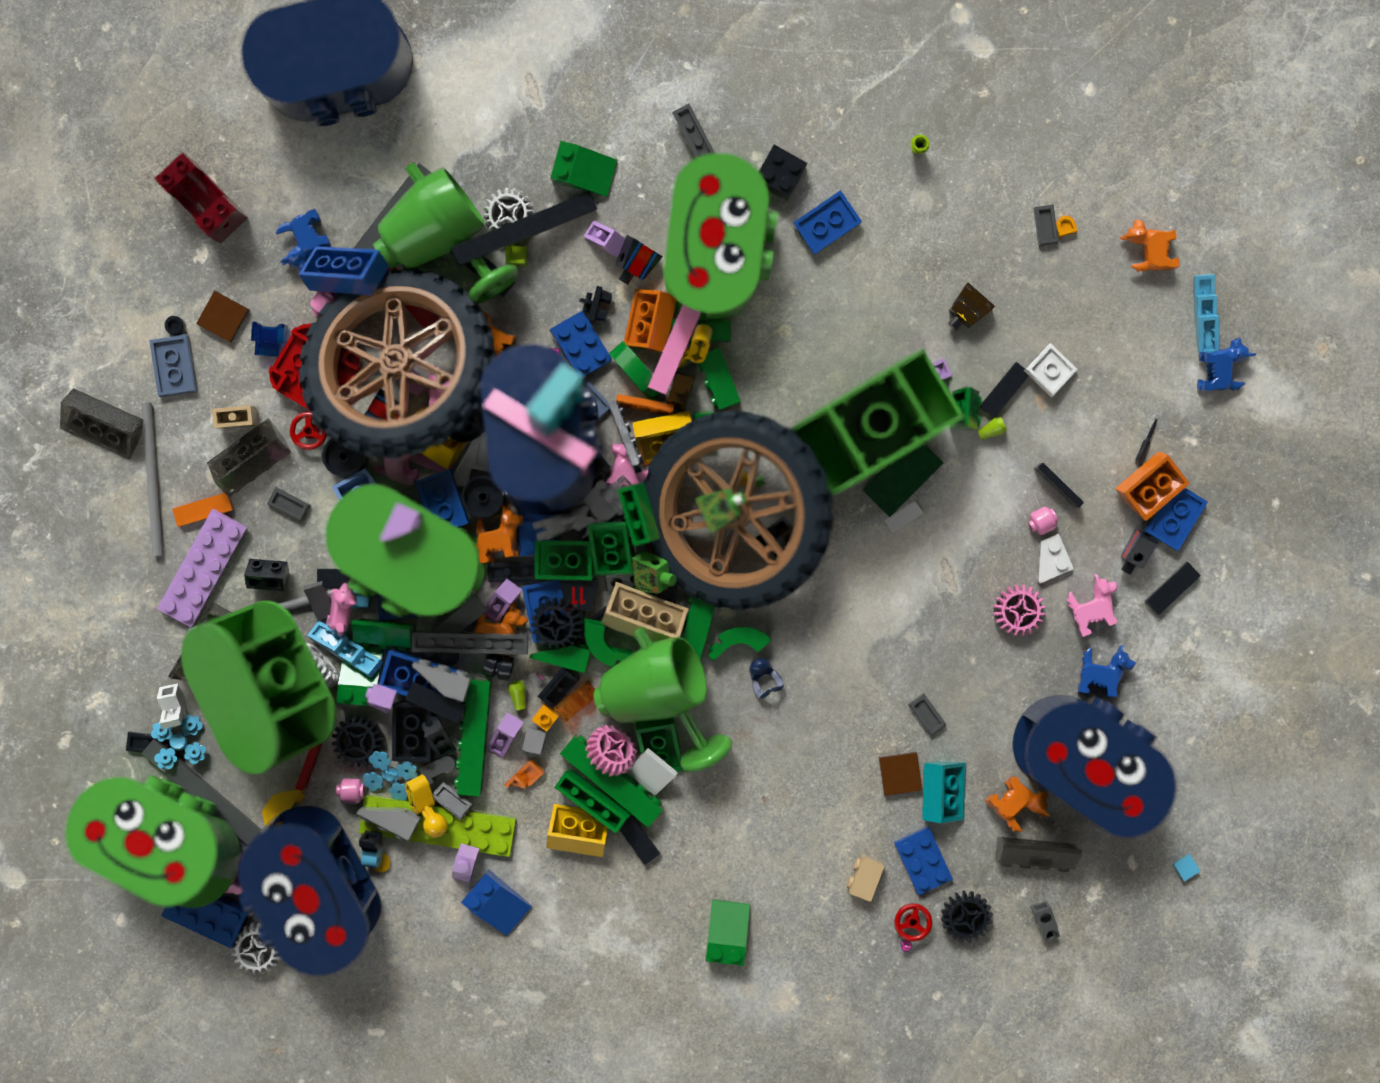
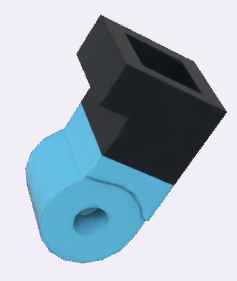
M366 830L359 839V847L362 850L361 864L365 867L379 868L383 852L382 833ZM369 837H375L376 839L369 840Z

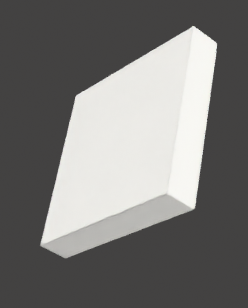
M1050 343L1024 371L1050 397H1053L1078 369Z
M649 748L633 762V766L627 771L631 777L654 796L678 773Z

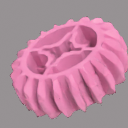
M1016 584L1013 586V590L1011 587H1006L1008 594L1001 591L1000 594L1003 598L996 597L1000 604L993 605L994 608L999 609V611L993 612L995 616L1000 615L995 620L996 623L1003 622L1000 628L1004 629L1007 627L1006 633L1008 634L1013 630L1014 636H1017L1019 631L1021 636H1025V630L1032 634L1031 627L1037 630L1039 627L1036 622L1043 623V620L1039 619V617L1046 615V613L1040 612V609H1045L1046 606L1039 605L1044 599H1036L1039 592L1036 591L1032 594L1033 588L1029 587L1026 590V585H1021L1020 590ZM1019 595L1014 605H1006L1010 598ZM1025 596L1032 601L1034 610L1027 608L1026 600H1024ZM1020 605V608L1028 612H1023L1019 615L1018 612H1016L1015 610H1011V608L1016 609V607L1019 608ZM1005 611L1013 614L1014 625L1007 620ZM1033 615L1028 623L1020 626V622H1022L1025 616Z
M605 725L602 728H597L590 735L585 751L589 752L587 758L592 759L590 765L595 764L596 770L601 769L602 774L608 772L609 777L613 776V774L618 776L621 773H626L633 766V762L637 758L635 756L637 750L634 749L636 743L631 742L632 737L626 735L627 731L622 732L621 727L615 729L614 725L610 727Z

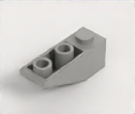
M424 659L413 662V667L444 696L460 701L466 700L472 677L468 676V672L457 670V672L449 671L450 667L440 664L438 667L432 666L430 661Z
M362 807L357 812L362 820L378 824L377 827L379 829L395 833L394 836L400 840H409L422 816L416 815L407 808Z

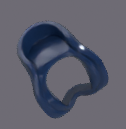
M758 658L751 663L749 672L755 694L760 699L767 697L771 692L783 689L784 683L781 676L772 668L767 659ZM769 674L775 679L777 687H772L764 693L758 684V679L763 675Z

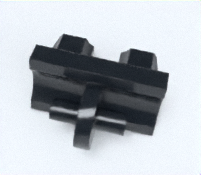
M597 286L593 301L591 300L592 293L587 292L585 299L580 298L579 300L580 303L584 304L582 311L588 312L589 306H591L588 320L593 323L595 321L606 322L608 311L599 309L600 302L610 304L612 299V293L603 290V287Z

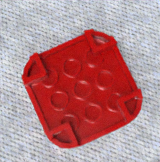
M312 323L302 324L291 331L290 338L268 371L272 387L277 392L305 408L307 407L302 396L303 390L299 380V369H301L300 355L302 346L307 342L308 338L306 335ZM343 348L341 349L337 365L339 387L345 385L361 371L363 361Z

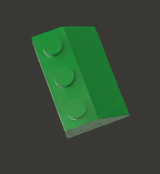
M366 618L352 620L353 642H359L360 646L370 647V644H378V648L389 649V646H397V650L408 651L409 648H412V632L416 631V624Z

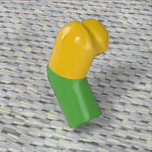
M744 471L740 485L746 488L748 475ZM763 476L757 477L755 487L765 485Z

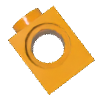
M544 703L532 718V721L547 732L560 714Z

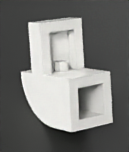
M179 684L159 687L157 701L162 710L160 719L162 729L181 725L182 719L187 717V709Z

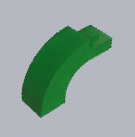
M623 341L608 353L648 400L654 401L662 394L648 387L653 374Z
M584 618L583 631L588 648L600 662L614 667L616 660L620 663L635 653L632 650L609 645L604 640L605 626L601 625V621Z
M732 627L717 635L722 642L720 644L715 642L709 648L708 656L714 661L727 648L739 643L751 646L758 653L771 641V638L753 627Z

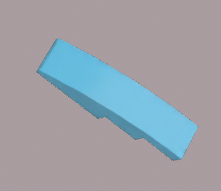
M1193 275L1194 315L1198 354L1200 352L1210 353L1218 351L1219 315H1217L1215 275Z
M318 621L307 634L310 639L370 678L383 663L379 658L365 651L363 647L349 640L346 635L342 634V636H339L336 630H330L321 621Z

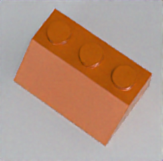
M635 289L624 343L629 347L663 353L668 341L677 299L663 291Z
M1158 451L1118 485L1115 490L1130 508L1144 521H1147L1190 483L1170 456Z

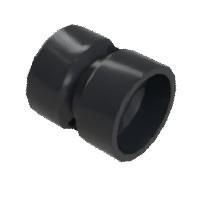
M487 654L482 675L488 677L497 675L499 680L509 682L515 658L506 655L500 658L499 654Z

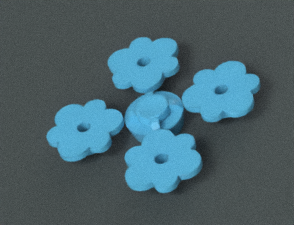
M187 715L180 725L183 728V734L177 733L173 735V728L171 727L165 728L161 732L160 721L153 725L154 730L151 732V736L160 742L170 739V746L172 747L167 750L162 748L160 753L155 755L154 760L158 763L159 768L172 769L174 763L178 760L175 756V750H182L184 748L186 752L184 758L189 760L191 764L195 765L199 760L205 759V746L200 745L198 742H194L193 745H187L186 736L190 734L195 736L203 728V724L199 721L198 716L192 717Z
M375 751L369 757V761L373 764L374 768L383 770L382 776L377 775L375 772L366 773L363 775V784L371 791H376L383 787L382 783L386 780L393 783L389 789L392 798L405 801L408 797L405 786L396 781L399 777H403L405 780L416 778L418 775L416 772L417 767L409 761H404L403 764L399 763L397 765L398 770L395 767H388L391 763L388 754Z

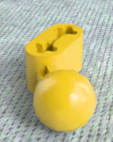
M700 324L696 326L691 346L685 349L677 369L683 368L688 359L694 363L704 362L712 336V329L708 325Z
M420 775L404 783L413 812L416 815L422 813L425 819L423 822L425 833L429 837H441L447 831L448 824L443 815L435 813L432 809L435 803L426 777Z

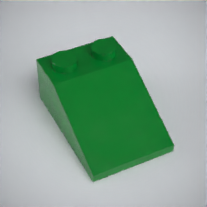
M560 140L550 178L552 183L608 197L617 159Z
M964 387L952 391V397L965 417L951 425L950 429L977 430L981 422V417L978 415V410L982 404V397L979 396L980 391L972 387Z
M627 522L588 523L595 575L633 574L632 558L635 556V549Z
M536 540L535 579H596L590 541Z
M361 646L365 651L383 662V648ZM342 661L336 703L369 706L367 705L368 699H365L368 687L373 688L374 684L379 685L383 663L370 678Z
M675 717L636 722V734L641 755L649 748L675 771H684L680 766L682 754Z
M712 899L705 962L744 966L750 904Z

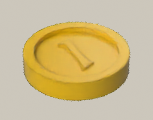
M382 853L380 867L373 869L377 872L386 871L391 865L390 857Z

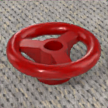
M303 412L297 415L291 422L289 430L293 443L304 450H313L320 447L327 438V434L323 430L322 434H320L318 427L312 424L313 417L311 412ZM305 418L303 431L296 435V425ZM311 428L312 433L308 435L307 429ZM304 437L308 439H318V441L313 444H304L299 440H301Z
M916 903L901 907L894 919V926L898 935L911 942L924 939L930 933L933 924L930 912L924 906ZM913 909L912 912H909L905 915L904 922L900 923V919L903 913L907 910ZM919 911L926 917V928L920 925ZM916 919L915 924H910V920ZM916 928L921 934L910 936L904 933L903 929Z

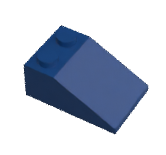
M490 869L487 870L461 902L472 913L505 935L511 932L532 907Z

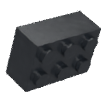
M395 701L392 703V761L430 762L434 759V750L424 735L426 733L422 728L423 722L426 723L427 727L433 724L431 721V716L434 715L433 712L409 701Z

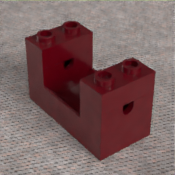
M183 152L154 178L169 195L176 198L193 216L194 222L208 237L220 244L248 218L197 162Z

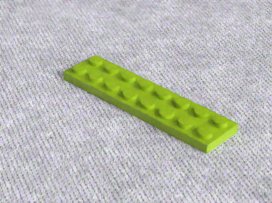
M370 794L364 795L363 807L407 808L413 812L407 800L403 801L401 799L397 800ZM435 805L432 807L433 811L443 815L447 820L448 826L445 834L437 838L429 837L423 828L425 819L422 813H419L418 815L422 816L412 837L406 840L459 849L462 843L479 848L481 853L510 857L516 818L469 811L460 821L442 806ZM361 819L359 833L364 834L366 830L382 833V837L398 839L394 836L395 833L389 830L387 832L377 827L378 824L372 821L369 823Z

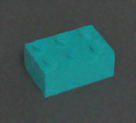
M562 363L526 409L529 425L546 437H549L552 433L555 434L563 418H567L571 414L573 405L576 402L579 403L585 395L583 377Z

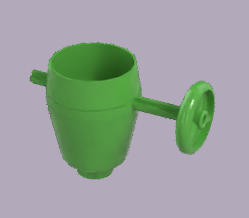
M415 162L408 164L405 168L414 181V185L408 189L378 224V233L381 238L373 243L375 250L381 252L391 269L398 264L403 265L407 269H413L451 252V247L473 238L485 225L483 218L472 201L444 167L425 177ZM482 258L472 261L471 264L482 279L470 290L468 297L470 300L477 302V304L494 298L515 281L518 276L517 267L505 265L491 272Z
M642 627L638 628L633 633L641 649L602 675L600 687H597L594 691V701L597 709L603 716H611L620 723L651 721L679 716L694 742V745L681 757V768L686 772H698L712 767L727 756L732 749L733 741L725 734L704 738L689 711L700 705L705 700L707 693L706 677L697 653L684 638L674 637L651 642L645 629ZM676 661H679L681 666L676 665Z

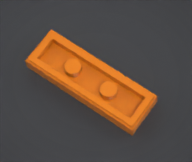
M617 394L616 403L618 406L664 415L673 414L674 404Z
M225 492L172 508L177 527L207 519L212 509L224 514L234 511L229 492Z

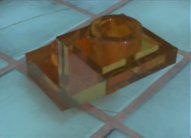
M588 680L559 702L554 707V710L566 723L594 700L595 688Z

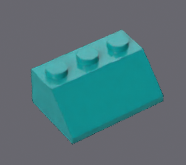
M925 762L923 769L922 820L936 823L964 820L966 762Z

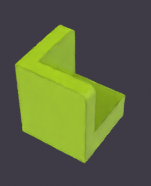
M519 246L506 247V264L516 267H527L528 248Z

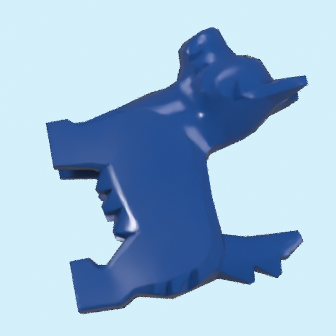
M316 209L307 211L304 215H298L291 222H284V225L279 224V228L275 232L277 235L292 231L297 241V246L280 261L283 265L289 264L291 267H296L301 271L315 246L331 247L329 238L326 235L319 236L312 226L313 222L321 221Z
M1241 338L1233 339L1230 342L1229 348L1210 353L1200 352L1199 361L1208 363L1206 371L1209 372V378L1204 381L1198 379L1197 389L1204 391L1240 390V387L1244 386L1245 382L1232 381L1233 365L1255 356L1256 353L1249 352L1248 347L1242 344Z
M1120 645L1117 652L1112 656L1109 665L1093 664L1092 648L1089 647L1086 652H1083V666L1080 671L1078 692L1089 693L1088 686L1092 683V685L1106 688V696L1117 697V688L1124 671L1132 670L1136 662L1129 658L1128 653L1123 651V645Z

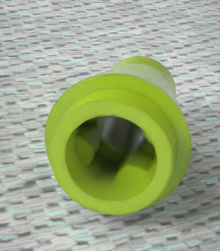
M921 134L914 136L910 143L912 152L915 155L925 153L930 146L929 139Z
M995 417L977 431L981 440L1004 435V432L1008 430L1002 418L996 419Z
M524 681L510 682L507 689L515 710L525 709L526 685H524Z

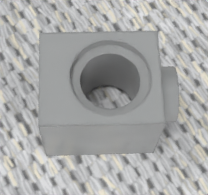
M533 726L527 728L522 748L523 751H526V755L537 757V754H542L547 732Z

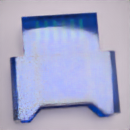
M252 321L251 341L255 342L254 355L279 357L281 346L287 343L288 326L279 324L276 327H268Z

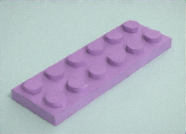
M212 509L157 610L189 627H193L248 527Z

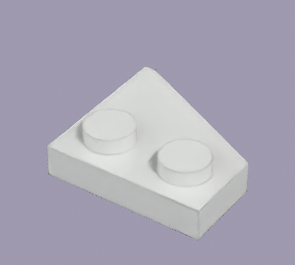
M1059 534L1040 541L1038 583L1074 569Z

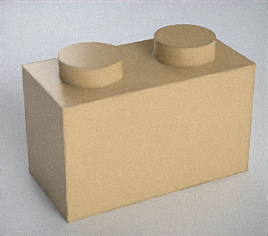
M255 406L212 409L213 425L216 429L258 426L257 407Z
M861 854L860 859L857 858L853 866L855 872L853 877H849L846 887H848L849 894L871 902L883 872L884 864L881 861Z

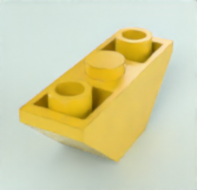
M291 789L273 794L262 810L265 826L276 815L295 806L294 803L299 805L305 797L302 794L304 790ZM283 821L277 822L274 827L280 826Z

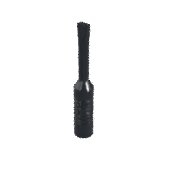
M1155 419L1147 438L1142 442L1135 459L1138 462L1142 463L1145 458L1157 419Z

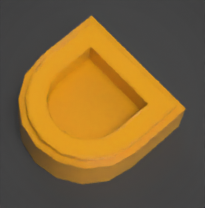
M1062 216L1056 221L1058 238L1078 232L1076 223L1071 216Z

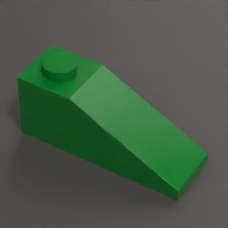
M577 642V645H569L567 648L561 647L559 650L553 648L534 652L529 655V658L585 673L591 651L587 644Z

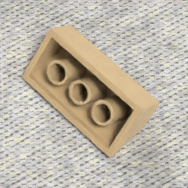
M616 582L601 625L634 637L633 632L642 627L645 629L651 642L680 637L688 608Z

